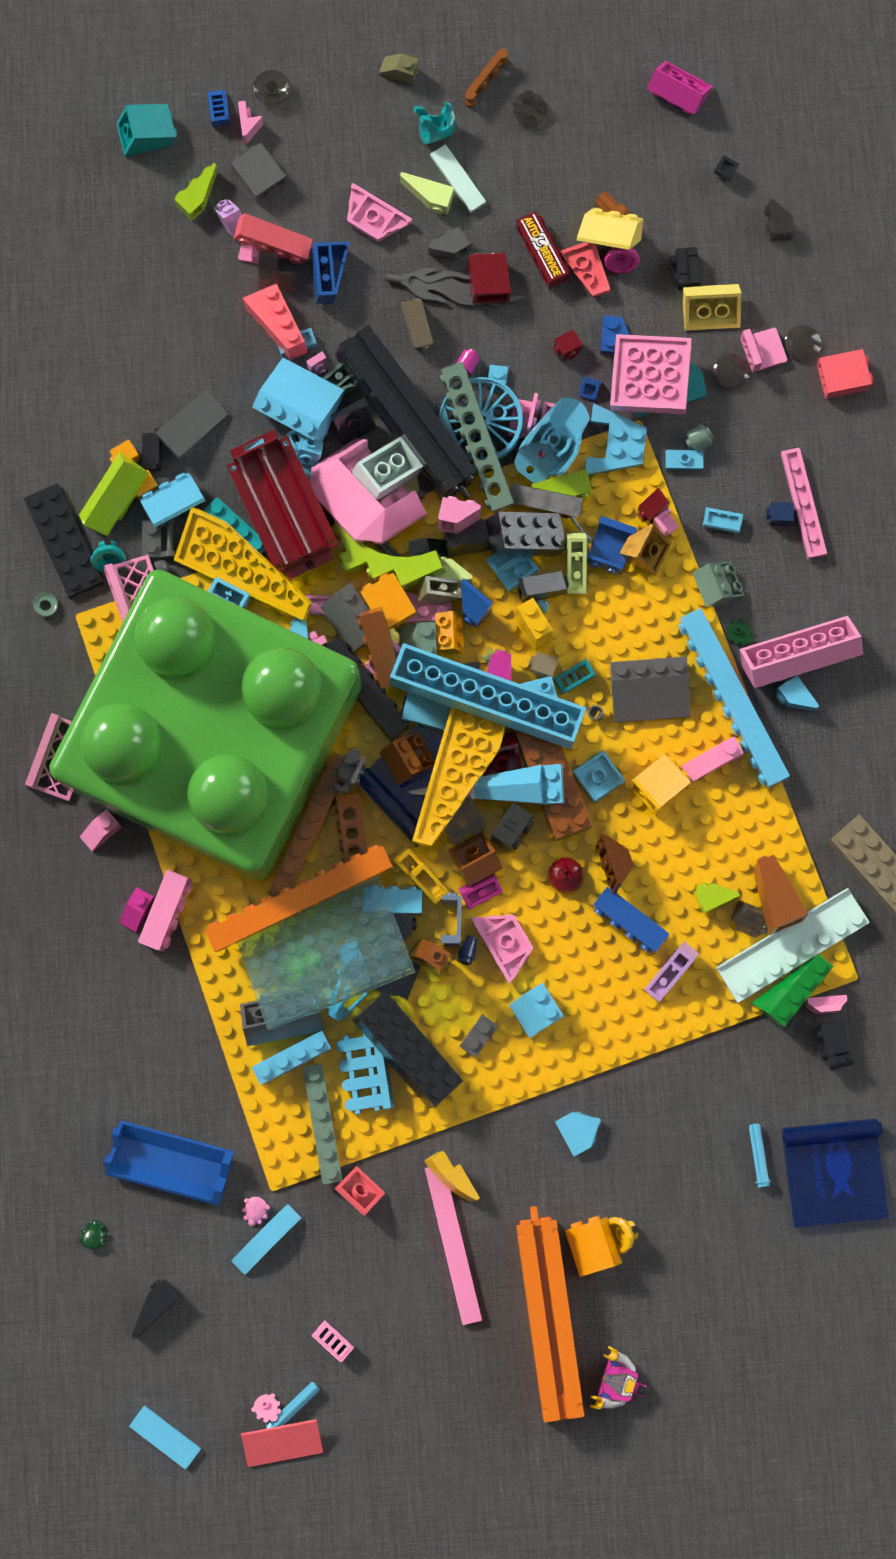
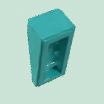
M585 659L554 677V680L564 695L593 679L597 674L589 660ZM584 666L589 673V675L587 676L582 669V667ZM576 670H578L581 674V680H579L577 674L575 673ZM569 674H571L574 680L576 681L574 684L570 680L568 676ZM562 678L566 679L569 687H565L563 681L561 680Z

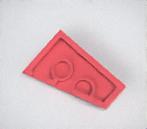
M585 242L561 250L562 258L593 298L611 292L596 244Z

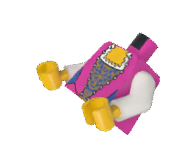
M608 1346L611 1349V1354L608 1356L604 1354V1357L608 1360L597 1396H591V1398L596 1400L595 1405H590L591 1408L612 1409L623 1406L626 1401L630 1402L632 1394L644 1397L647 1385L636 1382L638 1373H636L635 1365L626 1355L618 1352L611 1346Z

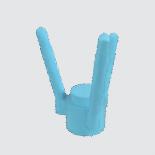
M345 972L341 973L327 1013L339 1022L342 1018L346 1020L348 1015L368 996V993L365 992L346 1010V1007L343 1005L352 991L351 988H348L340 1003L336 1002Z

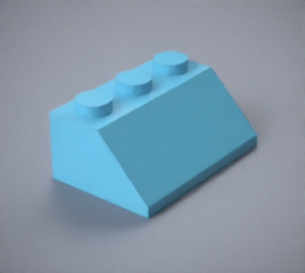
M189 473L179 474L175 477L176 480L170 483L164 482L159 485L157 490L153 492L147 491L139 498L154 527L205 501Z

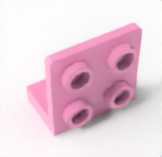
M776 328L752 334L750 329L742 332L740 340L752 373L787 362V357Z
M534 393L533 402L519 399L524 413V429L521 439H525L536 426L541 400H538V393ZM513 407L512 417H517V408ZM518 420L510 421L509 429L516 431ZM508 432V436L514 437L515 434Z

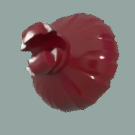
M562 857L554 861L548 871L551 886L561 893H572L578 890L584 881L582 866L575 859L569 857Z

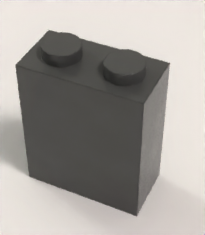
M262 143L251 146L246 153L236 156L231 162L232 171L257 204L287 184L286 175Z

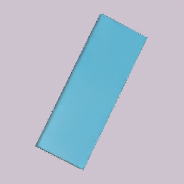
M146 1405L143 1406L129 1425L130 1428L185 1470L201 1450L197 1444Z

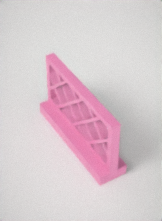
M148 555L112 565V563L105 565L104 572L122 623L144 579L147 577L148 571H154ZM146 561L148 568L145 573L135 569L138 563ZM125 567L131 571L128 577L125 578L119 575L117 569ZM133 572L143 576L139 584L129 580ZM127 583L137 587L133 596L124 590Z
M51 713L25 787L69 801L72 792L68 791L67 796L58 792L56 786L60 785V783L54 784L50 776L51 773L45 764L47 760L52 759L55 755L52 748L53 743L59 740L62 741L65 736H62L59 731L61 722L70 726L72 721ZM48 775L52 785L47 788L38 786L40 778Z

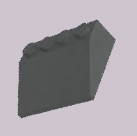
M687 656L610 662L609 674L614 723L690 717Z

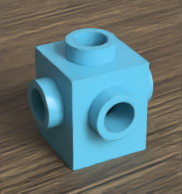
M302 435L300 441L294 445V450L300 463L314 466L319 462L323 442L315 441Z

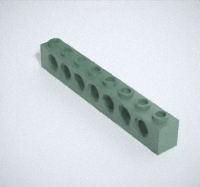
M459 362L441 369L443 375L440 378L443 386L448 387L449 393H446L449 403H453L456 410L453 411L456 422L460 421L462 428H459L462 439L466 438L468 445L465 447L469 457L473 456L475 462L473 465L477 469L475 474H479L481 481H478L482 492L485 491L487 498L484 500L488 510L492 509L496 513L514 506V500L464 363ZM461 381L462 387L458 390L453 389L454 382ZM461 399H468L469 402L466 407L459 406ZM469 416L475 417L472 425L465 423L466 418ZM474 434L481 435V440L477 443L472 442ZM482 451L488 453L485 460L478 459V455ZM487 469L494 470V475L491 478L484 476ZM495 486L501 489L497 496L491 495V489Z

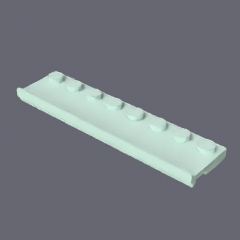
M849 888L807 912L808 915L803 922L767 936L716 967L717 972L721 975L737 1003L870 923L849 891Z

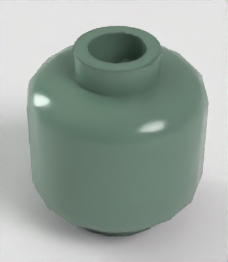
M700 424L687 432L688 439L685 441L690 450L694 448L696 452H701L712 445L714 437L708 426L704 427V425Z

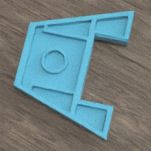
M593 403L591 423L609 425L605 459L586 458L585 469H587L588 476L642 466L647 428Z

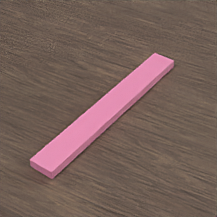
M429 1167L425 1168L462 1324L466 1325L481 1321L482 1318L451 1191L438 1180Z

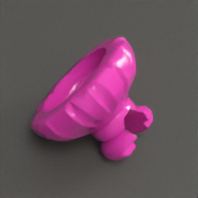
M614 247L608 251L605 257V266L613 273L625 274L633 271L638 266L640 261L639 254L633 248L628 250Z

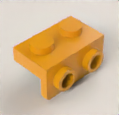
M454 611L436 613V649L438 651L450 650L455 654L463 653L464 638L462 636V628L464 627V621L461 615Z

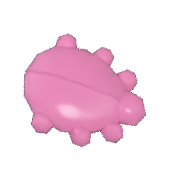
M260 1197L246 1198L244 1200L246 1205L242 1208V1212L246 1213L243 1219L248 1220L250 1226H255L256 1223L261 1225V1219H267L268 1217L266 1213L270 1206Z
M275 1394L262 1395L255 1401L251 1411L256 1412L257 1419L264 1418L263 1421L265 1423L269 1420L272 1422L277 1420V1414H280L281 1410L277 1408L280 1402L274 1399Z

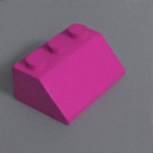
M665 61L655 69L647 89L651 91L652 95L656 97L661 96L666 99L667 103L681 107L685 113L695 114L701 108L713 86Z

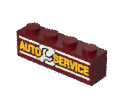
M534 211L517 219L516 229L549 290L568 281L570 268L566 262L563 263L560 249L554 246L551 232L546 231L543 217L538 216L537 212Z

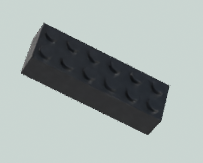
M386 991L379 994L352 1019L428 1109L436 1107L463 1082L461 1077Z

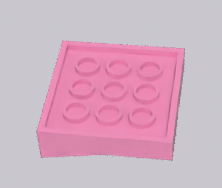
M616 334L610 401L611 411L686 415L692 349L691 338Z

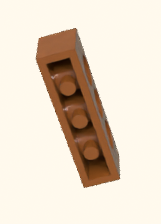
M360 793L336 796L337 802H334L335 814L339 813L340 821H336L338 833H342L339 847L340 852L344 851L345 859H341L343 864L351 861L349 852L352 849L359 850L361 855L368 853ZM348 811L355 814L351 820L344 818V814ZM348 831H356L357 836L354 839L347 838L346 834Z

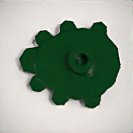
M739 618L728 625V635L726 638L728 640L732 639L735 645L741 642L745 646L747 643L753 642L754 638L751 635L754 634V631L749 630L750 624L743 623L742 618Z
M94 1220L92 1224L88 1222L86 1224L87 1229L81 1230L83 1235L79 1239V1243H82L85 1248L90 1250L105 1246L104 1237L107 1236V1232L103 1231L105 1225H100L99 1220Z

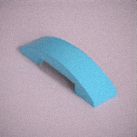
M287 1204L233 1258L232 1262L246 1275L291 1230L301 1217Z

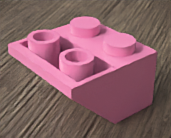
M452 496L443 497L438 517V530L458 534L480 520L481 505L472 500L464 502Z

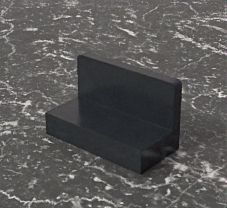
M142 433V468L146 471H162V441L155 433Z

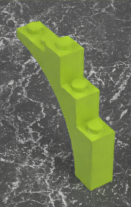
M334 519L335 524H333V528L337 535L340 534L342 540L339 543L344 551L339 554L341 557L339 563L342 570H346L350 575L366 568L369 577L378 582L380 581L379 577L382 575L394 573L402 588L407 590L418 585L425 576L436 577L446 572L442 559L436 550L411 557L382 554L361 542H355Z

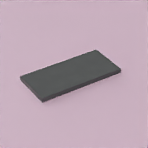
M205 389L155 434L177 458H180L221 422L228 413Z

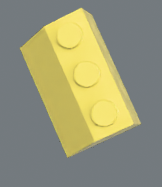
M592 208L584 215L577 241L630 250L641 241L643 218H637L635 214L620 215V212L610 211L608 213L602 212L600 208Z
M739 284L683 287L685 331L740 328L741 290Z

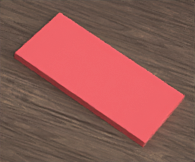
M317 1419L241 1433L248 1467L323 1453Z

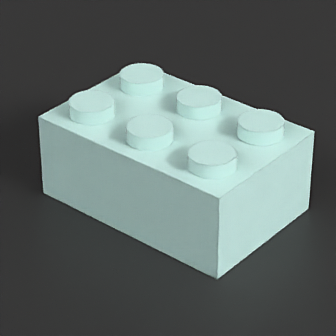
M399 437L357 462L352 474L376 500H379L417 477L423 465L402 437Z

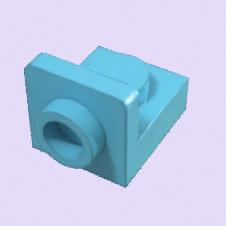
M490 365L488 378L498 380L506 385L508 367ZM496 387L494 391L500 392L502 390Z

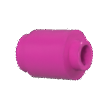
M468 349V351L464 350L457 363H464L469 376L473 373L480 358L476 351Z

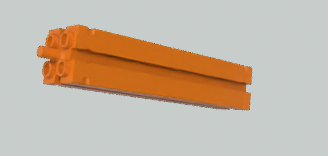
M538 1206L530 1207L531 1219L520 1220V1225H516L542 1418L544 1422L584 1417L557 1220H552V1216L539 1218Z

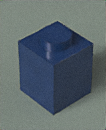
M771 502L769 508H766L765 518L769 519V526H791L794 521V503Z

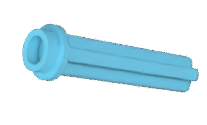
M760 1124L749 1125L757 1176V1182L755 1183L758 1184V1187L770 1186L771 1180L768 1177Z
M311 1382L277 1415V1420L273 1422L269 1420L266 1427L273 1428L285 1425L320 1391L319 1387L314 1382Z

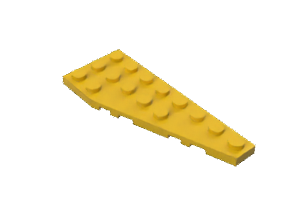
M195 507L191 508L174 561L213 579L218 577L262 602L301 620H306L312 604L311 600L226 521Z
M451 707L412 843L432 848L499 752L506 726Z

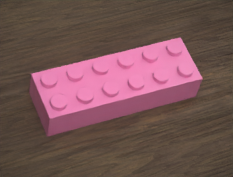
M845 616L740 649V655L744 671L754 688L863 655L861 635L849 617Z

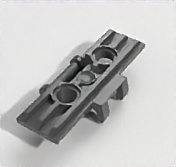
M350 750L343 758L335 775L336 780L340 781L342 786L335 784L332 787L333 792L345 795L359 783V778L363 774V769L367 763L365 762L366 758L362 757L359 759L360 753L358 750Z

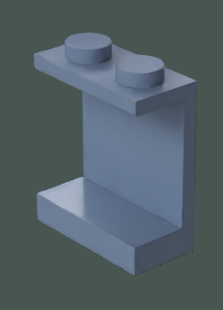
M446 893V896H442V905L458 906L457 935H441V947L460 948L462 896H458V893Z

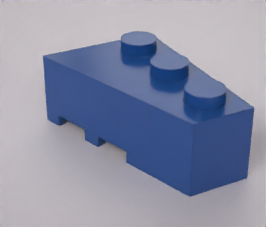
M350 242L313 243L311 257L316 304L335 302Z

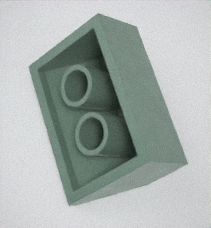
M416 622L398 627L400 636L398 645L400 647L404 643L437 655L436 622Z

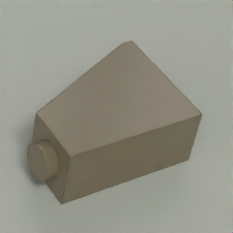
M416 298L400 303L413 347L419 350L429 348V344H432L433 340L422 299Z

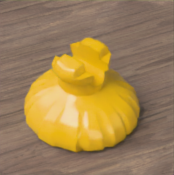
M609 1218L608 1221L619 1254L626 1253L631 1249L634 1240L638 1238V1232L633 1233L632 1226L636 1225L633 1221L627 1222L623 1218Z

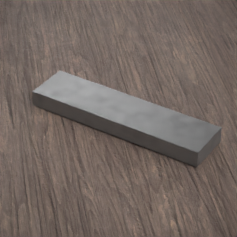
M511 484L510 492L515 504L578 518L581 516L584 503L582 498Z

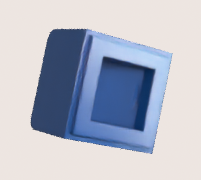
M584 376L578 396L596 401L602 381Z

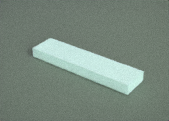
M446 144L430 154L432 160L449 184L454 187V191L470 213L486 204L485 199Z

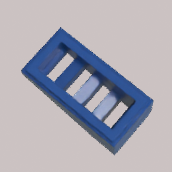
M226 91L207 92L212 128L230 125ZM218 96H222V97H223V98H220V99H213V100H212V97H218ZM223 102V104L213 105V103ZM224 108V110L214 111V109ZM225 114V116L215 117L214 115Z

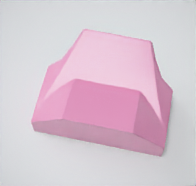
M847 995L808 998L805 1001V1007L815 1014L836 1013L847 1002Z

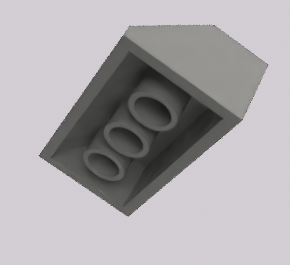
M317 988L240 1004L242 1027L247 1047L324 1031Z

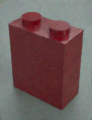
M475 253L469 255L467 266L472 304L509 302L511 288L506 253Z

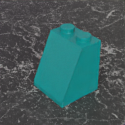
M168 104L126 105L116 123L124 156L140 154L172 145L177 137V131L173 126L172 112L169 111Z

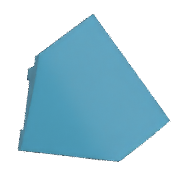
M578 1111L555 1121L573 1156L591 1148L596 1142V1134L601 1123L600 1118H594Z

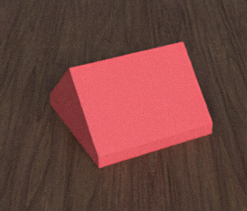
M357 1166L335 1188L363 1216L385 1194Z

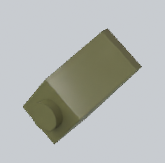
M402 53L385 56L379 74L413 85L419 71V59Z
M425 576L417 585L418 603L436 605L460 600L462 598L461 581Z

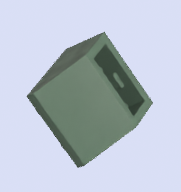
M731 561L708 563L693 572L706 607L719 606L745 596Z

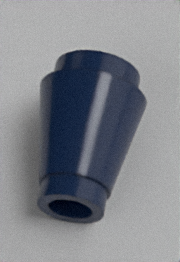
M466 936L456 955L458 957L457 962L467 966H471L472 962H475L478 940L476 937Z

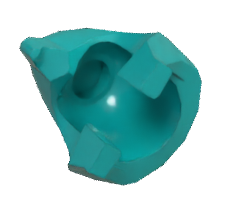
M444 102L441 115L438 116L428 114L422 106L414 107V113L419 115L420 136L424 144L435 143L454 134L456 118L451 103Z

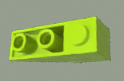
M215 163L207 166L198 178H194L189 183V186L184 191L181 190L174 199L176 207L191 222L205 210L218 173Z

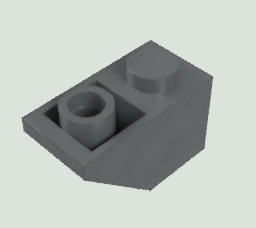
M459 226L455 229L447 230L440 238H433L427 245V253L429 255L454 261L470 252V243Z

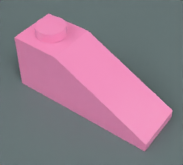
M734 736L681 767L689 775V781L692 783L741 758L744 753Z

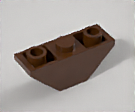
M602 834L595 845V850L599 854L601 868L606 874L607 885L610 887L612 894H616L634 864L626 847L606 834Z

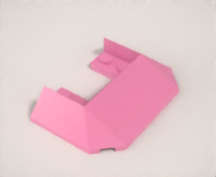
M356 438L312 466L309 482L319 503L355 542H363L365 540L374 541V544H383L424 517L426 511L416 491L414 490L409 493L404 486H401L380 501H377L352 474L357 462L372 454L368 449V440Z

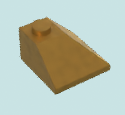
M650 524L629 536L620 554L632 565L655 576L672 543L654 525Z

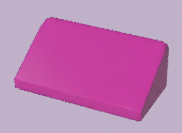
M494 874L471 886L466 884L458 889L468 909L503 892Z

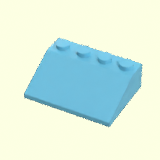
M282 358L259 390L252 408L312 440L323 441L332 421L331 415L336 413L346 390Z

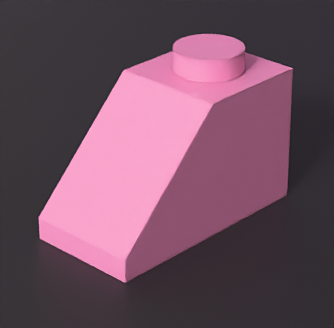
M106 809L89 824L80 838L93 852L121 829L122 826Z

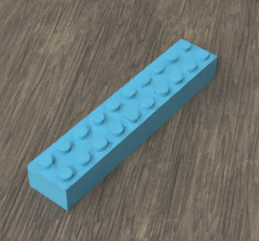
M404 643L390 675V686L571 750L586 707Z

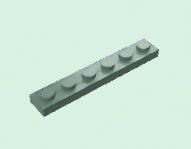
M322 1064L302 1067L322 1183L324 1185L342 1181L323 1066Z

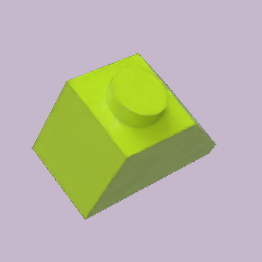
M706 882L697 886V891L693 893L703 915L740 897L737 891L714 883L707 885Z

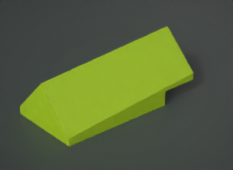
M119 452L79 514L83 525L109 536L117 520H122L149 472L122 452Z

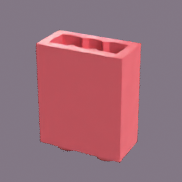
M863 349L819 358L817 368L825 399L870 389L873 383V375L868 370L869 360L868 356L864 355Z

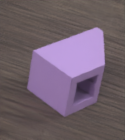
M229 199L222 200L213 210L227 232L234 237L238 219L242 216V213Z

